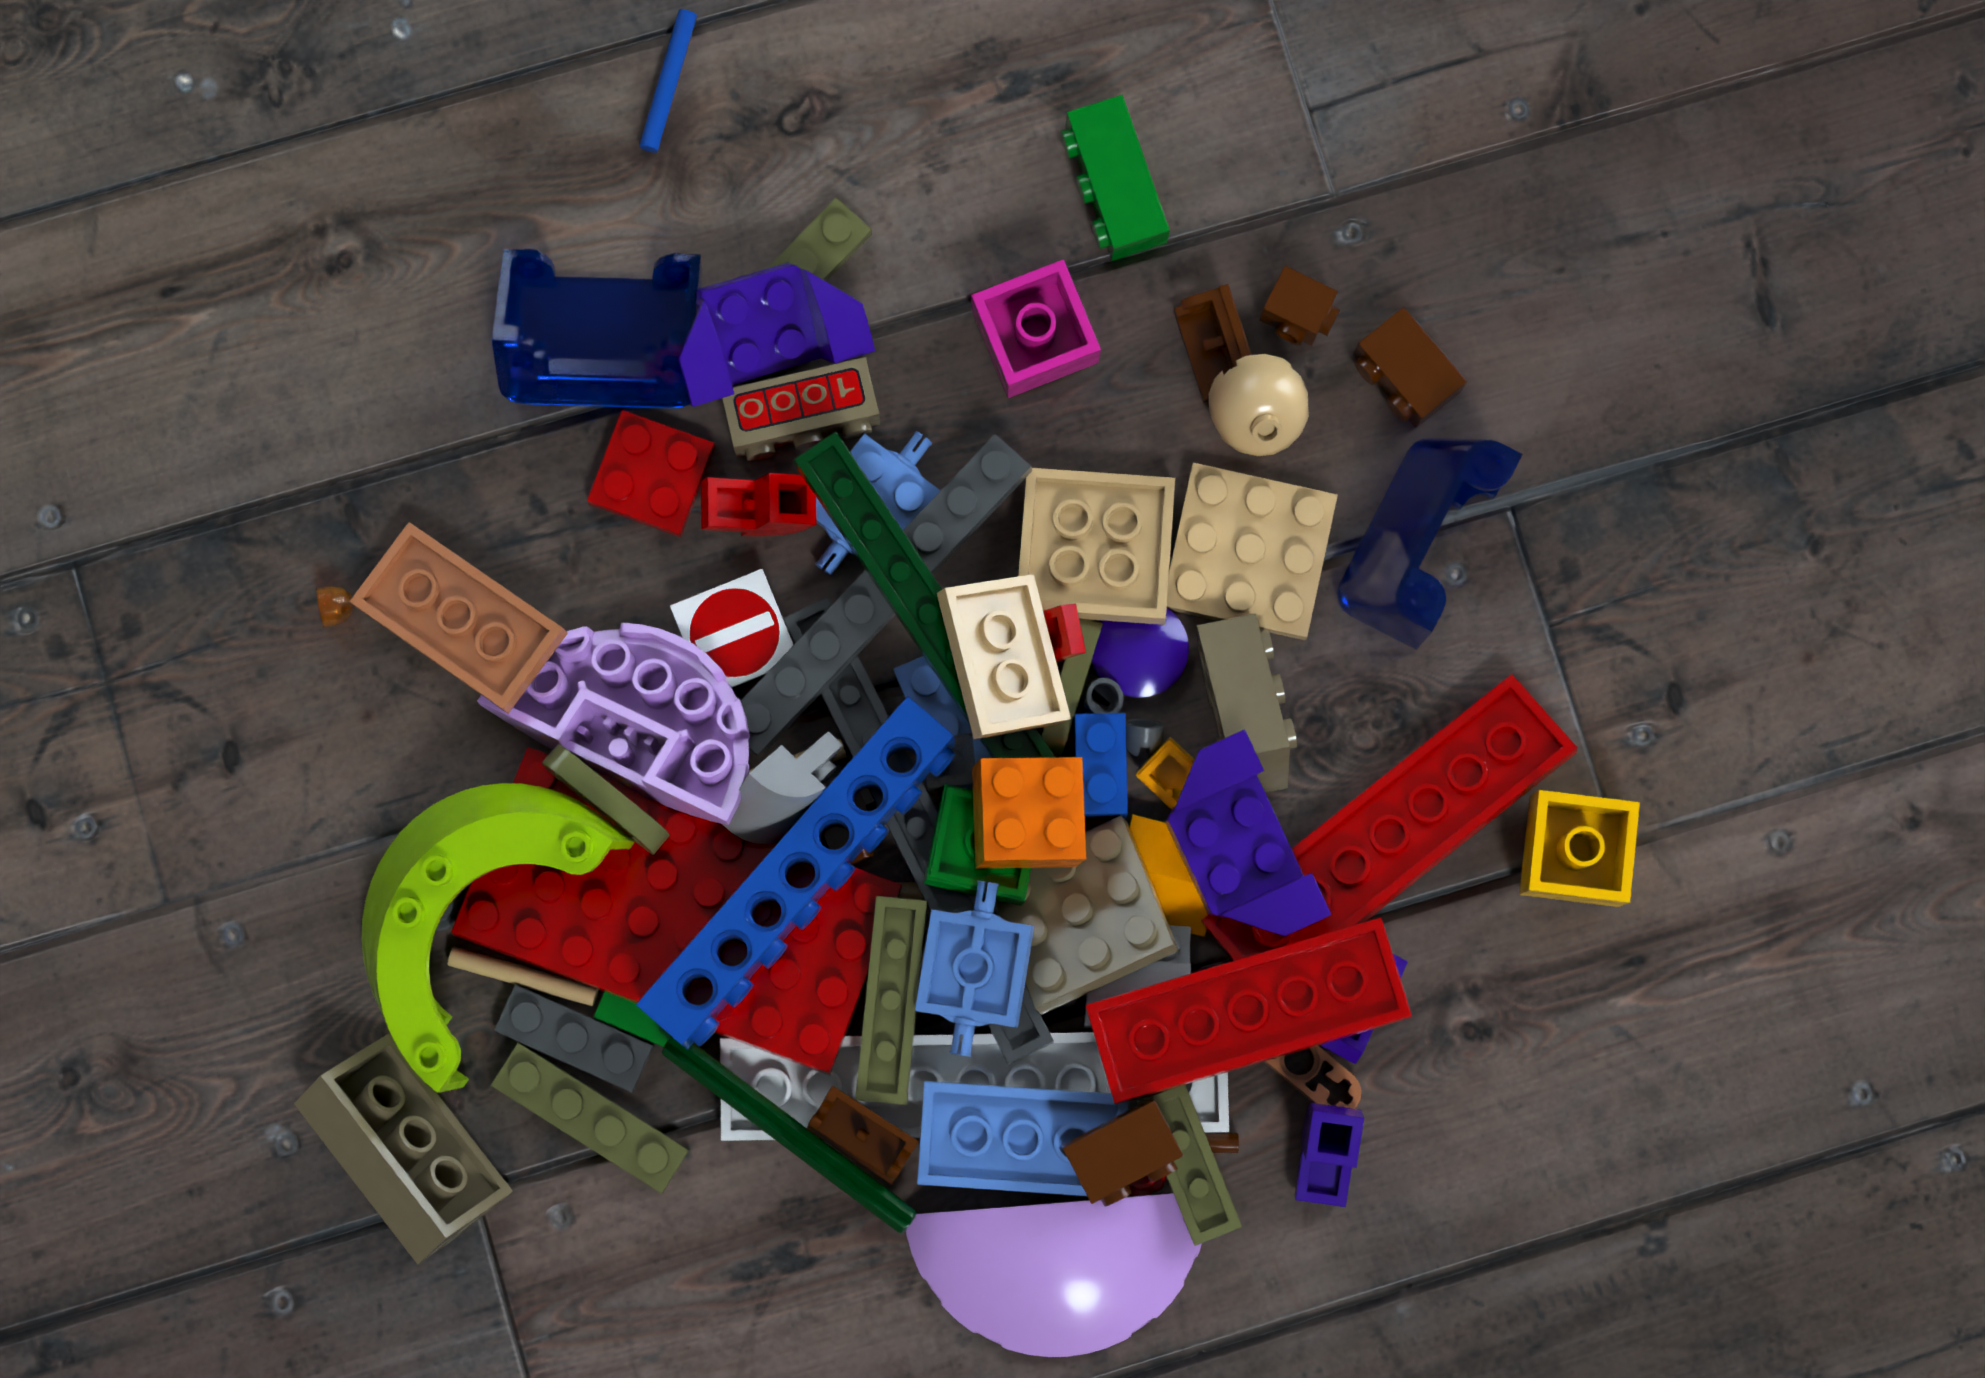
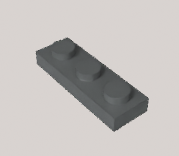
M516 984L494 1031L632 1093H634L655 1047Z

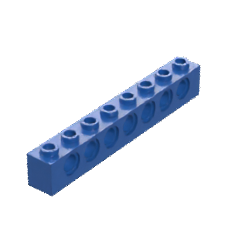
M907 696L636 1005L687 1050L694 1042L699 1047L703 1045L718 1028L720 1023L715 1018L728 1003L733 1008L736 1007L753 988L754 984L749 979L763 964L768 969L782 956L788 947L783 940L796 926L803 930L817 916L822 908L817 901L830 887L836 892L847 882L855 871L851 863L860 852L865 849L868 853H871L882 842L889 832L884 826L896 811L904 815L916 803L922 794L918 786L930 773L937 777L951 763L956 755L951 750L955 745L954 735ZM899 750H908L917 757L916 764L908 772H895L888 766V761L893 753ZM865 788L879 790L883 794L880 806L872 811L859 809L855 805V798L861 790ZM831 826H842L849 831L848 842L840 849L831 850L822 845V835ZM798 864H808L815 869L813 882L805 888H795L788 883L790 870ZM765 902H774L781 906L779 921L770 927L759 926L754 920L756 909ZM733 940L744 942L747 945V955L744 961L736 966L723 964L720 957L723 946ZM697 979H707L713 985L711 998L702 1005L690 1004L686 995L689 985Z

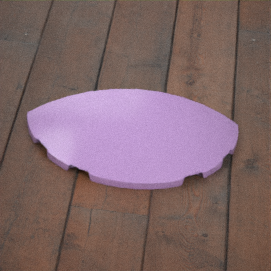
M621 623L620 629L594 632L585 626L566 631L568 633L509 714L482 695L477 700L482 707L551 750L557 744H560L593 771L604 774L641 796L667 807L705 820L729 825L741 801V794L738 789L749 773L748 740L750 738L747 718L741 700L736 697L722 669L704 651L684 638L663 629L642 624Z
M1173 1193L1125 1197L1104 1207L1101 1200L1091 1204L1090 1200L921 1213L916 1214L915 1219L906 1230L910 1250L919 1273L939 1298L941 1305L959 1323L971 1332L978 1333L1000 1344L1003 1348L1027 1355L1043 1357H1069L1088 1354L1106 1349L1131 1337L1132 1333L1141 1329L1153 1318H1157L1172 1303L1183 1288L1184 1280L1193 1265L1194 1259L1198 1257L1201 1244L1194 1246Z

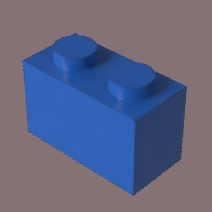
M1075 714L1073 720L1074 757H1082L1085 820H1112L1120 815L1125 819L1128 814L1126 714Z

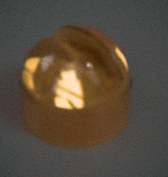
M339 586L315 589L323 628L339 625L348 620L354 610V606L348 604L352 596L347 590Z

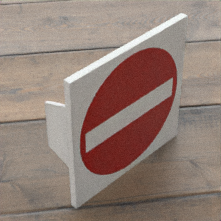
M763 569L670 605L682 637L704 651L722 669L727 682L732 688L767 674L793 646Z

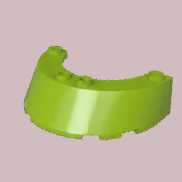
M499 783L466 789L440 800L415 817L391 843L377 866L366 896L362 918L361 940L367 979L375 1001L399 1051L418 1076L437 1093L463 1088L469 1080L457 1070L461 1061V1048L458 1040L447 1027L453 1016L444 1010L434 999L430 984V951L439 921L454 898L466 886L488 872L510 865L537 864L560 869L569 874L584 875L592 872L599 866L610 849H630L635 842L634 839L579 800L552 789L527 784Z

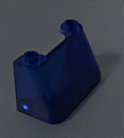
M503 249L492 333L494 360L501 394L515 403L529 405L682 408L690 405L678 358L698 311L696 294L697 289H700L702 285L701 254L672 253L665 255L654 263L652 279L557 277L552 260L535 249Z
M1424 438L1415 442L1402 460L1339 583L1337 597L1342 610L1351 617L1417 650L1433 632L1446 603V593L1441 582L1434 576L1419 569L1450 506L1453 505L1461 509L1467 500L1478 495H1486L1494 499L1499 489L1513 475L1523 454L1493 440Z

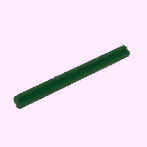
M672 1036L666 1042L662 1049L663 1056L895 1231L903 1233L907 1230L916 1217L915 1209L822 1139L807 1130L797 1120L693 1043L687 1050Z

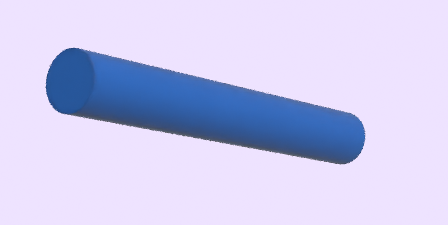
M678 10L639 147L648 152H658L697 15L689 10Z

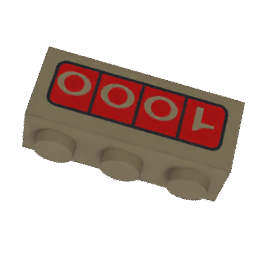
M866 357L733 387L734 395L722 398L736 457L746 455L748 461L769 458L776 454L775 448L794 444L797 450L812 448L824 440L823 437L830 436L834 432H837V434L843 433V437L846 439L861 437L864 433L867 435L872 432L871 426L880 425L878 406Z

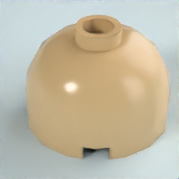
M1268 354L1244 356L1236 360L1237 366L1229 369L1225 375L1221 371L1215 377L1209 391V411L1212 422L1223 441L1238 452L1254 456L1274 455L1288 448L1303 432L1309 418L1308 392L1301 375L1294 371L1291 364L1283 358Z

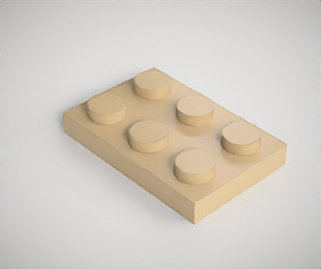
M1034 574L948 587L937 593L974 740L1063 724L1071 719Z

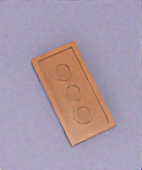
M408 522L349 601L357 609L508 714L568 634L563 627L410 522Z

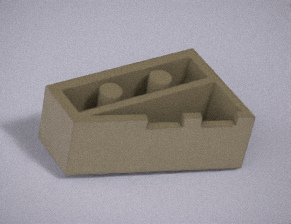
M1256 614L1197 625V650L1209 707L1213 709L1219 733L1217 742L1245 729L1264 769L1257 776L1265 793L1287 789L1290 749L1297 748V739L1292 719H1283L1279 704L1285 703V692L1280 674L1271 675L1268 660L1274 659V651L1269 631H1260Z

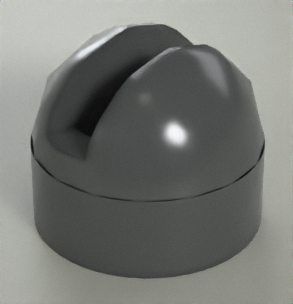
M1096 679L1089 682L1083 688L1080 695L1081 708L1085 714L1118 713L1123 705V692L1120 686L1112 679ZM1091 695L1100 703L1108 706L1106 710L1091 699Z
M1150 719L1126 720L1127 750L1134 756H1138L1140 747L1146 748L1147 757L1152 756L1162 744L1164 724Z

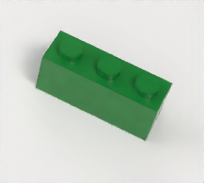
M1123 94L1067 112L1066 129L1060 131V136L1068 159L1076 157L1081 171L1080 175L1075 176L1080 197L1084 204L1091 202L1097 219L1091 221V226L1099 249L1107 247L1111 261L1167 244L1170 229Z

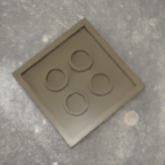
M1122 815L1085 832L1086 860L1077 867L1031 868L1026 900L1022 906L995 900L1001 918L1008 922L1034 926L1025 983L1035 1009L1041 1015L1179 951L1128 823Z

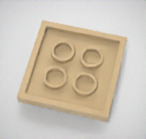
M1193 463L1169 567L1167 608L1171 611L1215 621L1256 614L1260 631L1268 630L1269 633L1306 640L1338 494Z
M1032 468V472L1026 477L1018 576L1034 574L1043 611L1059 605L1076 604L1078 616L1082 619L1165 625L1175 478Z

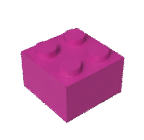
M1064 259L971 295L972 313L1007 398L1099 363L1101 348Z

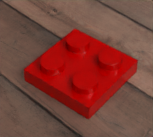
M622 410L587 502L594 507L682 537L700 490L701 481L704 479L714 453L715 443Z

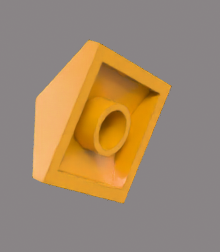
M1133 814L1129 828L1168 924L1191 927L1192 934L1205 937L1207 929L1201 920L1208 913L1166 823Z

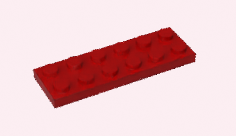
M1381 917L1086 1005L1115 1105L1412 1018Z

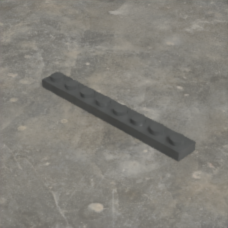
M996 434L903 530L932 575L946 563L1032 472V466ZM866 570L741 700L750 734L748 740L749 750L758 758L778 740L895 616V613Z

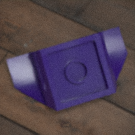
M784 263L697 289L696 305L698 311L678 361L691 406L695 407L734 395L732 385L820 358L832 363L842 362L874 352L875 348L861 302L794 264Z
M1244 729L1198 751L1176 806L1171 810L1165 823L1208 914L1223 918L1227 917L1269 932L1287 936L1330 916L1331 912L1313 874L1303 875L1259 781L1257 774L1263 772L1264 769Z

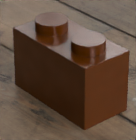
M1402 307L1361 340L1353 353L1357 359L1354 364L1360 375L1371 385L1377 382L1389 397L1386 399V403L1392 413L1404 423L1409 420L1415 428L1419 427L1461 393L1468 382L1405 307Z
M1153 1098L1061 1145L1091 1204L1101 1200L1104 1207L1131 1194L1132 1191L1128 1185L1146 1175L1150 1183L1171 1174L1178 1169L1174 1161L1184 1156Z

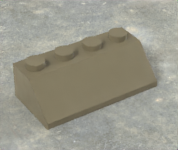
M388 1033L320 1075L294 1103L417 1265L453 1241L513 1192L437 1092L426 1084L411 1068L399 1051L391 1033Z

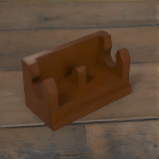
M1229 284L1181 300V306L1174 308L1177 324L1203 402L1209 401V391L1215 377L1221 371L1225 375L1229 369L1237 366L1236 360L1252 355Z
M835 1086L830 1088L821 1106L813 1115L806 1128L891 1185L919 1143L917 1139Z

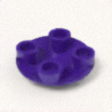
M1166 609L1165 625L1098 620L1103 622L1091 661L1098 678L1112 679L1120 686L1123 695L1130 697H1149L1161 694L1178 680L1188 660L1189 643L1183 624L1170 609Z

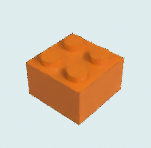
M1082 757L981 758L972 768L975 869L1077 867L1086 860Z

